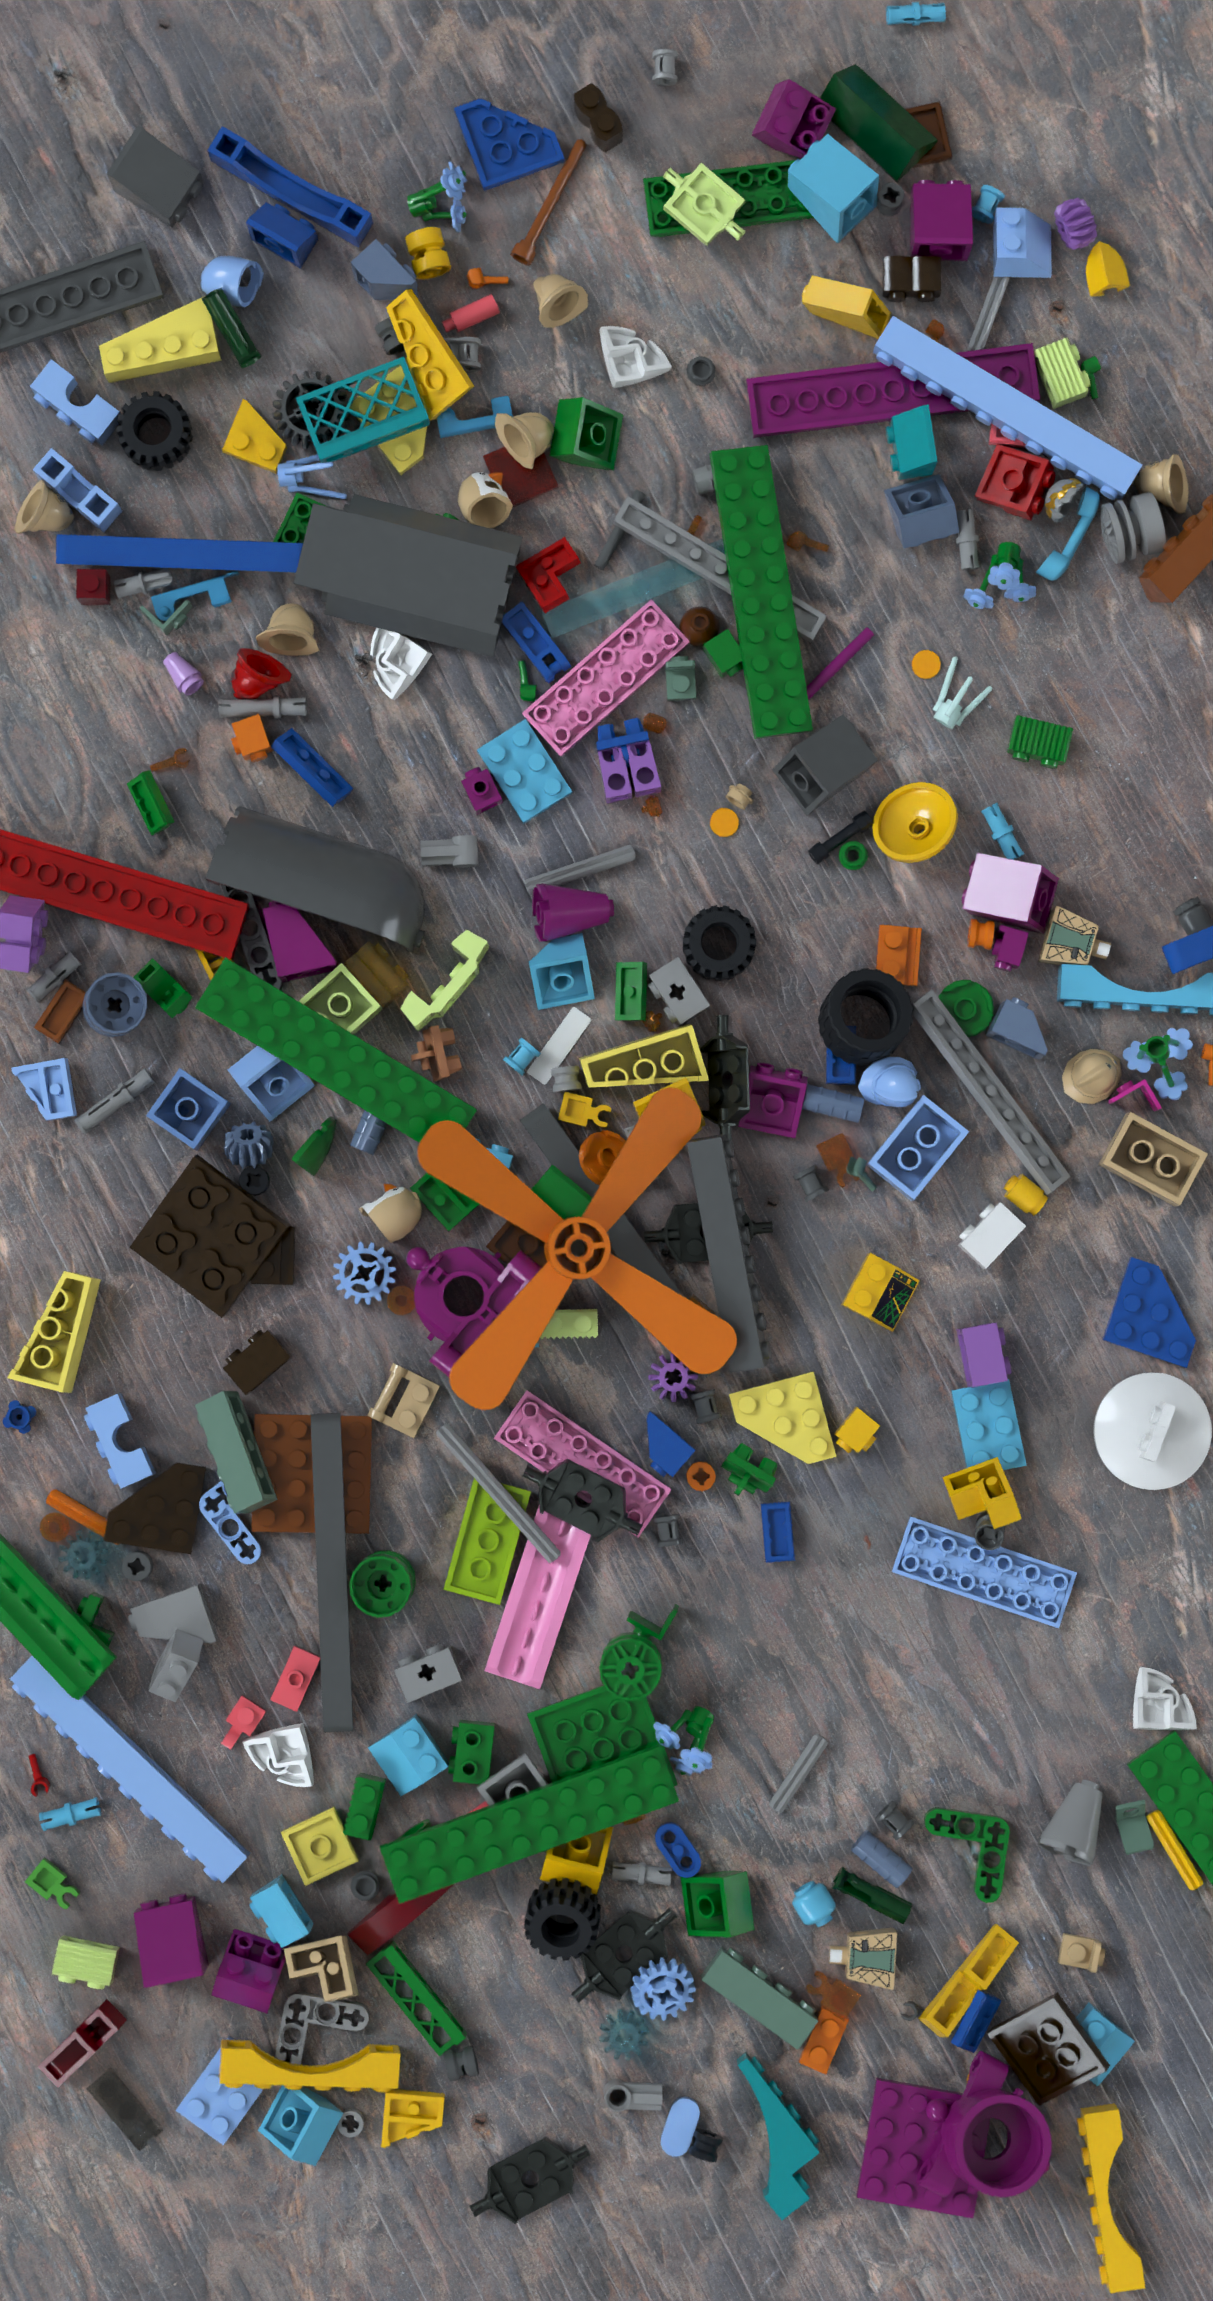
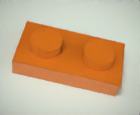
M821 2006L817 2015L818 2023L809 2034L798 2061L800 2064L827 2074L849 2018Z

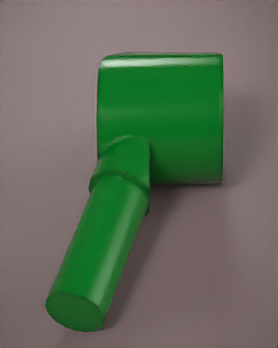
M1093 356L1083 361L1080 367L1081 371L1085 370L1089 376L1091 400L1098 398L1093 374L1101 370L1098 359Z
M519 661L521 677L520 698L523 701L535 702L537 685L528 684L526 662Z

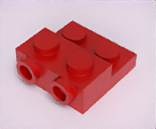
M997 444L975 493V498L978 501L1003 508L1006 513L1032 521L1034 514L1039 515L1043 509L1044 498H1042L1045 489L1051 488L1056 478V473L1053 471L1054 467L1048 459Z

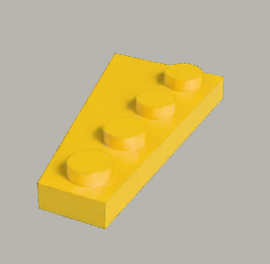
M408 289L386 306L398 341L403 343L407 354L405 358L409 369L413 370L418 383L416 385L419 396L424 399L427 407L426 412L429 421L435 420L470 391L474 384L413 290Z

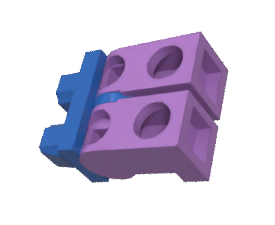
M639 718L624 721L626 735L615 737L613 724L598 726L596 748L607 804L632 799L627 768H630L635 797L661 792V783L648 732L644 731Z

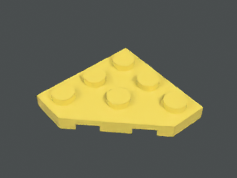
M399 366L389 373L385 380L401 386L405 377L402 367ZM409 369L416 386L418 383L413 370ZM379 382L364 393L374 396ZM407 382L404 388L410 390ZM383 384L377 399L392 405L398 390ZM402 393L396 407L407 411L417 407L413 397ZM359 396L353 401L350 409L365 415L371 401ZM420 397L424 408L427 410L423 397ZM375 403L369 417L377 421L384 420L390 409ZM394 411L393 414H392V416L397 415V414H400V413H397V412ZM356 417L361 424L363 419ZM366 422L365 427L372 423ZM428 426L377 445L400 475L424 458Z
M814 1372L729 1394L736 1423L807 1464L836 1457Z

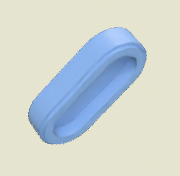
M679 2097L672 2103L661 2134V2147L663 2151L673 2157L681 2156L688 2151L700 2116L697 2102L690 2097Z

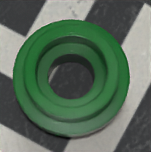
M857 841L845 843L839 851V861L848 870L862 868L868 859L867 849ZM850 851L857 852L858 859L856 861L848 859Z

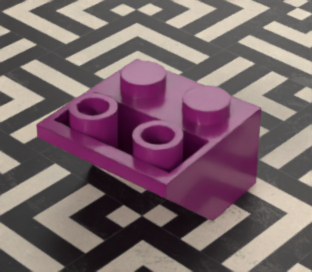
M787 79L775 84L751 135L774 150L803 158L815 141L822 140L836 108L794 81Z
M234 1929L216 1975L211 1995L268 2013L286 1960L284 1949L290 1947L285 1946L281 1948L279 1943L274 1944L271 1940Z

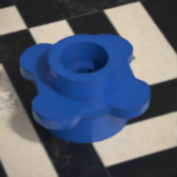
M13 1400L8 1405L9 1410L6 1417L3 1418V1425L6 1428L19 1429V1432L22 1434L28 1433L31 1429V1419L36 1416V1409L33 1406H23L19 1401ZM18 1414L22 1415L21 1420L17 1419Z

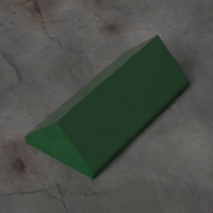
M857 64L834 73L820 96V99L836 108L831 122L896 182L938 142L926 128Z

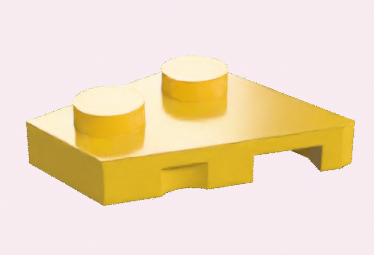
M243 399L222 451L225 454L277 474V466L284 457L287 445L250 403Z
M391 2089V2091L385 2092L381 2147L386 2148L397 2140L405 2137L410 2139L418 2136L422 2131H431L441 2127L443 2123L445 2093Z

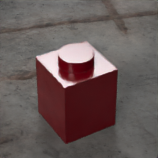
M77 569L76 598L81 605H110V575L106 569Z

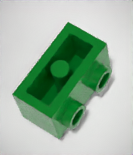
M460 1719L459 1727L453 1726L451 1744L457 1745L456 1756H450L448 1774H454L453 1782L482 1784L490 1778L495 1723Z

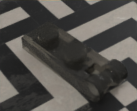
M111 2067L87 2087L89 2093L139 2151L148 2145L147 2141L153 2136L157 2137L163 2132L159 2122L149 2114ZM139 2121L145 2126L140 2132L134 2128Z

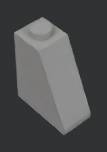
M201 1584L137 1605L130 1609L132 1614L128 1615L133 1632L138 1631L140 1637L170 1640L175 1630L178 1629L203 1639V1643H213L219 1640Z

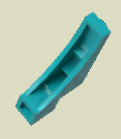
M745 2052L737 2059V2065L750 2083L759 2101L766 2122L769 2140V2176L767 2187L762 2190L763 2197L782 2221L810 2199L807 2191L810 2188L808 2182L800 2172L797 2175L794 2173L820 2153L817 2146L820 2140L810 2127L806 2130L798 2121L802 2117L791 2103L787 2106L781 2099L784 2093L774 2080L768 2082L762 2073L765 2071V2068L757 2057L750 2058Z

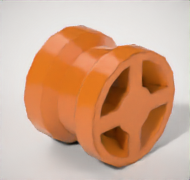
M970 919L967 947L983 946L984 949L991 950L995 922L987 921L986 923H980L977 919Z
M698 1461L689 1466L686 1478L691 1488L697 1491H705L713 1486L716 1474L710 1464Z

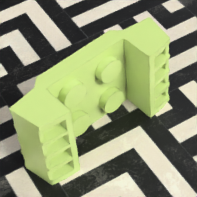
M466 930L451 943L453 950L467 962L464 965L460 962L449 975L452 980L446 987L441 984L430 997L433 1001L430 1006L412 991L408 994L400 1009L418 1032L432 1019L442 1018L479 974V964L489 949L487 940Z

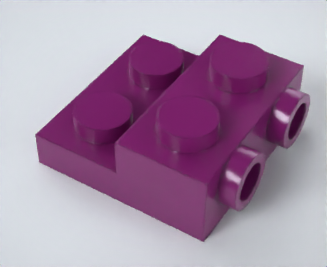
M764 1062L757 1063V1066H750V1111L739 1120L738 1127L796 1138L808 1077L802 1076L803 1072L794 1068H787L785 1072L776 1071L773 1065Z

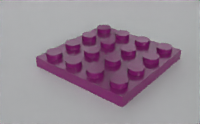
M876 2078L856 2193L857 2198L974 2219L978 2190H976L974 2195L968 2193V2184L959 2177L947 2197H941L917 2184V2176L922 2165L937 2149L942 2138L940 2133L943 2122H932L926 2114L927 2104L933 2099H942L950 2108L957 2099H961L963 2093ZM991 2118L978 2123L972 2134V2146L976 2154L983 2158Z

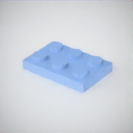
M228 2036L226 2040H234V2039L231 2038L230 2036ZM219 2049L179 2104L176 2111L224 2145L263 2089L256 2088L254 2084H243L240 2088H229L225 2084H220Z

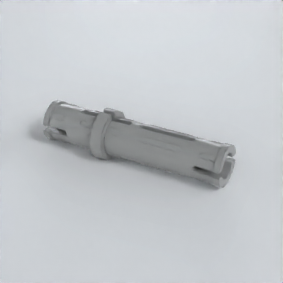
M274 696L273 699H219L218 703L220 705L218 707L220 718L252 717L257 714L260 717L274 716L275 719H281V716H307L306 697L281 699L280 696Z
M144 1068L125 1083H119L116 1090L100 1100L85 1113L75 1118L74 1121L79 1129L86 1134L128 1102H134L136 1096L156 1082Z

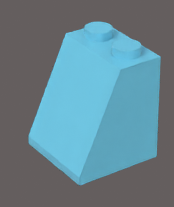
M829 134L822 140L815 141L808 149L807 154L801 160L796 159L788 169V188L836 243H839L877 206L879 175Z

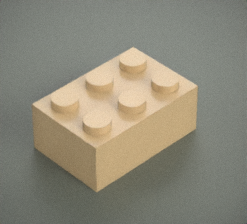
M1129 1112L1122 1119L1098 1165L1176 1207L1180 1206L1208 1154L1138 1115Z

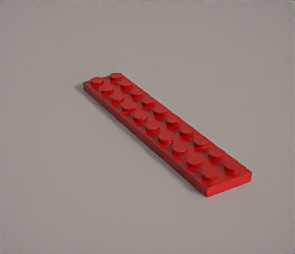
M0 829V891L20 897L45 900V904L233 960L250 905L248 903Z

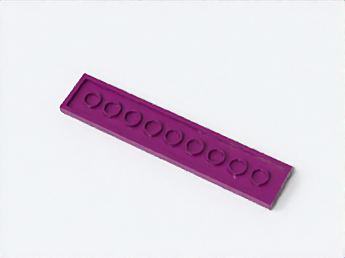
M1033 343L956 353L1039 403L1040 394ZM881 362L746 379L753 438L891 421L892 416L928 404L931 416L970 411L968 409L963 411L951 404V399L943 394L937 396L926 389V384L918 379L912 381L903 376L901 369L893 364L887 366Z

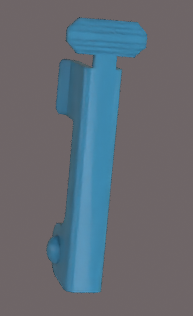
M509 396L491 399L493 415L459 420L456 418L455 412L448 408L437 417L440 438L496 428L495 418L497 413H506L513 417Z
M237 570L151 596L156 616L166 622L175 612L174 606L178 600L207 591L213 607L231 603L224 578L240 575L239 571Z

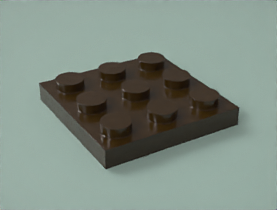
M1058 1992L995 2025L987 2033L1038 2106L1106 2072L1110 2066Z

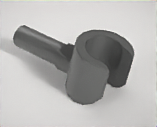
M907 2001L903 2005L911 2006L915 2012L911 2016L901 2014V2017L906 2021L914 2020L922 2014L924 2009L918 2008V2005L913 2001Z

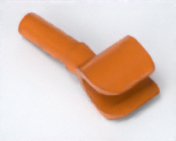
M481 268L470 269L467 274L468 283L473 289L481 288L485 284H508V277H484Z
M1206 1043L1203 1046L1201 1058L1209 1060L1208 1085H1213V1045Z

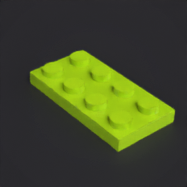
M475 1478L472 1483L443 1590L500 1605L520 1530ZM501 1483L526 1512L531 1491Z

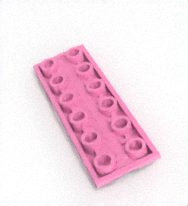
M651 599L530 705L522 715L561 757L659 672L666 662L671 661L672 657H676L684 650L690 641Z
M526 1390L494 1437L495 1440L543 1473L544 1471H550L564 1460L569 1459L624 1487L626 1491L627 1517L643 1524L638 1536H636L638 1538L672 1490L528 1390ZM579 1491L576 1494L588 1504L592 1502V1497L588 1492Z
M539 1504L534 1522L559 1549L561 1554L554 1562L549 1563L533 1544L527 1540L484 1670L537 1689L541 1688L591 1536L546 1511L541 1514Z

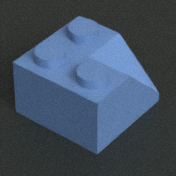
M179 1068L146 1116L198 1151L231 1103Z

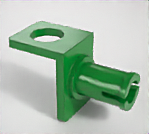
M677 1604L674 1605L662 1627L655 1625L633 1611H630L627 1621L635 1626L633 1632L646 1635L648 1638L652 1636L661 1641L677 1614L679 1606Z

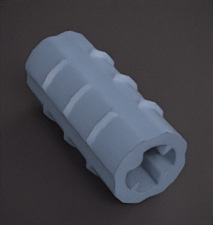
M808 1084L802 1109L858 1123L862 1113L864 1098Z
M364 1110L356 1131H354L355 1134L350 1146L374 1155L387 1123Z
M868 1830L861 1834L851 1848V1851L861 1858V1861L868 1864L873 1871L880 1874L884 1880H887L896 1889L907 1879L912 1871V1867L902 1860V1857L896 1855L891 1848L884 1845L879 1838H876Z

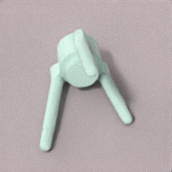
M956 656L952 658L938 701L932 709L936 712L933 718L949 729H953L955 724L960 726L965 717L992 691V687L988 686L960 713L962 707L958 704L973 681V678L969 676L954 700L947 699L944 703L958 661Z

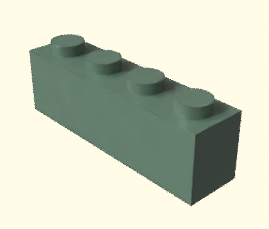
M222 1391L196 1404L198 1422L204 1428L208 1439V1449L214 1456L218 1467V1477L225 1486L227 1502L233 1509L234 1514L251 1513L278 1500L239 1392Z
M721 1946L701 1974V1980L798 2050L818 2023L817 2015L814 2014L816 2009L803 1999L800 2003L790 1996L792 1991L780 1982L775 1986L766 1979L768 1974L760 1967L753 1965L751 1968L742 1962L744 1956L730 1947L727 1951Z

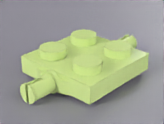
M700 163L692 174L684 178L678 175L671 167L668 169V172H665L663 178L676 188L672 197L663 206V209L702 243L708 246L717 234L724 230L729 232L737 241L744 235L745 230L738 226L733 219L738 210L745 204V199L704 164Z

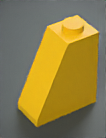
M812 275L802 293L801 302L811 314L877 339L880 338L886 328L891 312L873 289Z

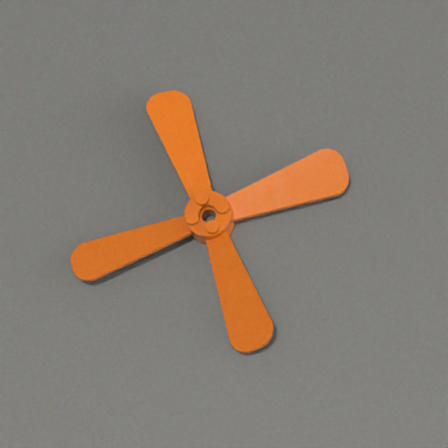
M664 1088L651 1097L582 1217L562 1219L460 1124L454 1121H440L432 1125L423 1136L417 1148V1158L425 1172L545 1243L546 1264L451 1367L449 1373L450 1386L453 1392L467 1404L476 1409L489 1410L499 1406L504 1401L573 1279L591 1278L679 1361L695 1373L710 1374L716 1372L734 1353L737 1337L733 1327L728 1322L610 1253L611 1244L607 1234L608 1230L700 1128V1108L682 1090ZM577 1239L581 1240L585 1245L584 1253L578 1257L574 1256L571 1252V1244Z

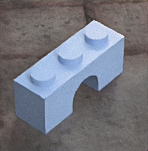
M51 359L30 385L35 394L33 399L45 409L49 406L58 412L56 417L67 426L73 423L81 430L78 433L91 444L96 441L103 445L116 429V426L119 425L117 418L119 414L121 415L120 411L97 394L85 406L71 404L70 395L78 383L73 375Z
M52 448L33 468L38 479L43 480L56 494L63 496L68 504L103 533L122 512L115 500L97 485L94 486L77 472L73 465Z
M122 1393L115 1394L85 1408L88 1413L84 1415L86 1424L90 1431L95 1430L99 1438L96 1446L101 1457H107L111 1468L107 1470L114 1485L119 1484L120 1489L156 1474L145 1447L134 1451H126L117 1443L116 1434L118 1429L123 1424L133 1420Z

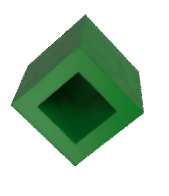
M728 629L703 644V651L721 678L726 675L732 678L743 671L740 646Z

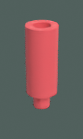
M490 294L450 312L451 318L442 321L445 332L455 328L457 332H460L500 314L493 295Z

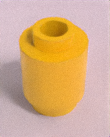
M1023 1174L1018 1177L1013 1175L1003 1187L1006 1190L1004 1197L1026 1214L1029 1212L1035 1216L1048 1200V1197L1044 1195V1191Z

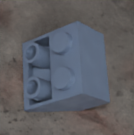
M377 239L351 261L354 279L374 300H395L408 289H412L416 297L419 298L418 283L415 280L417 276L407 264L401 266L395 259L397 255L387 243L382 245Z

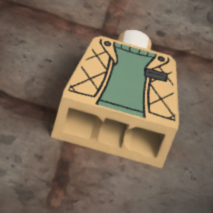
M1055 906L1051 913L1038 962L1055 965H1088L1090 956L1106 960L1111 943L1095 939L1099 927L1097 924L1064 908Z
M883 1928L849 1932L847 1934V1947L830 1946L829 1964L846 1965L845 1975L849 1980L894 1989L896 1929Z

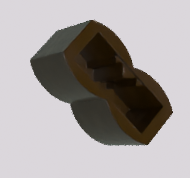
M590 83L574 93L576 116L585 127L590 129V135L595 145L606 153L620 144L623 132L622 123L617 114L607 107L606 99L601 90Z
M883 257L882 297L889 298L891 302H903L908 297L917 298L919 302H932L935 298L940 297L941 257Z

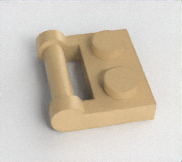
M393 1363L389 1370L391 1374L375 1407L370 1408L367 1416L415 1438L440 1385ZM403 1377L410 1382L393 1416L390 1417L384 1413Z

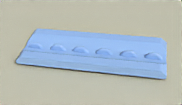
M911 1516L909 1517L892 1569L893 1573L1056 1628L1060 1627L1077 1572L1003 1547L985 1550L977 1545L974 1537Z

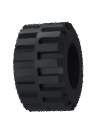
M153 391V395L149 396L148 392L141 393L142 398L138 400L136 396L130 399L132 404L129 406L125 404L122 407L123 415H118L117 421L119 426H116L119 442L126 455L137 466L141 464L144 469L150 470L151 467H154L156 471H162V466L167 465L168 469L174 467V461L177 460L180 463L184 459L182 454L184 452L188 454L190 450L189 442H192L193 439L191 423L185 409L182 408V405L177 400L174 401L172 396L168 394L162 396L158 391ZM163 418L171 424L169 436L163 442L156 445L141 442L139 439L141 426L149 419Z
M715 905L706 910L704 908L696 916L692 917L684 932L683 954H685L686 962L693 968L696 974L699 973L708 980L709 978L715 979V981L730 980L734 976L740 975L749 966L755 953V930L751 927L750 920L741 915L739 910L730 909V906L723 905V907H717ZM724 927L734 934L737 945L732 956L725 960H715L705 954L702 947V939L704 934L711 928Z
M554 1878L550 1879L549 1884L546 1882L540 1884L539 1890L535 1889L532 1892L531 1898H529L524 1921L525 1936L527 1940H531L530 1945L532 1948H539V1954L543 1956L546 1954L551 1955L550 1959L557 1960V1957H562L563 1961L569 1960L570 1956L577 1959L581 1957L582 1952H589L591 1945H594L596 1942L601 1918V1905L598 1904V1897L596 1894H591V1888L587 1885L582 1887L581 1882L577 1880L571 1883L569 1878H562V1881ZM566 1915L575 1922L563 1924L553 1920L550 1916Z

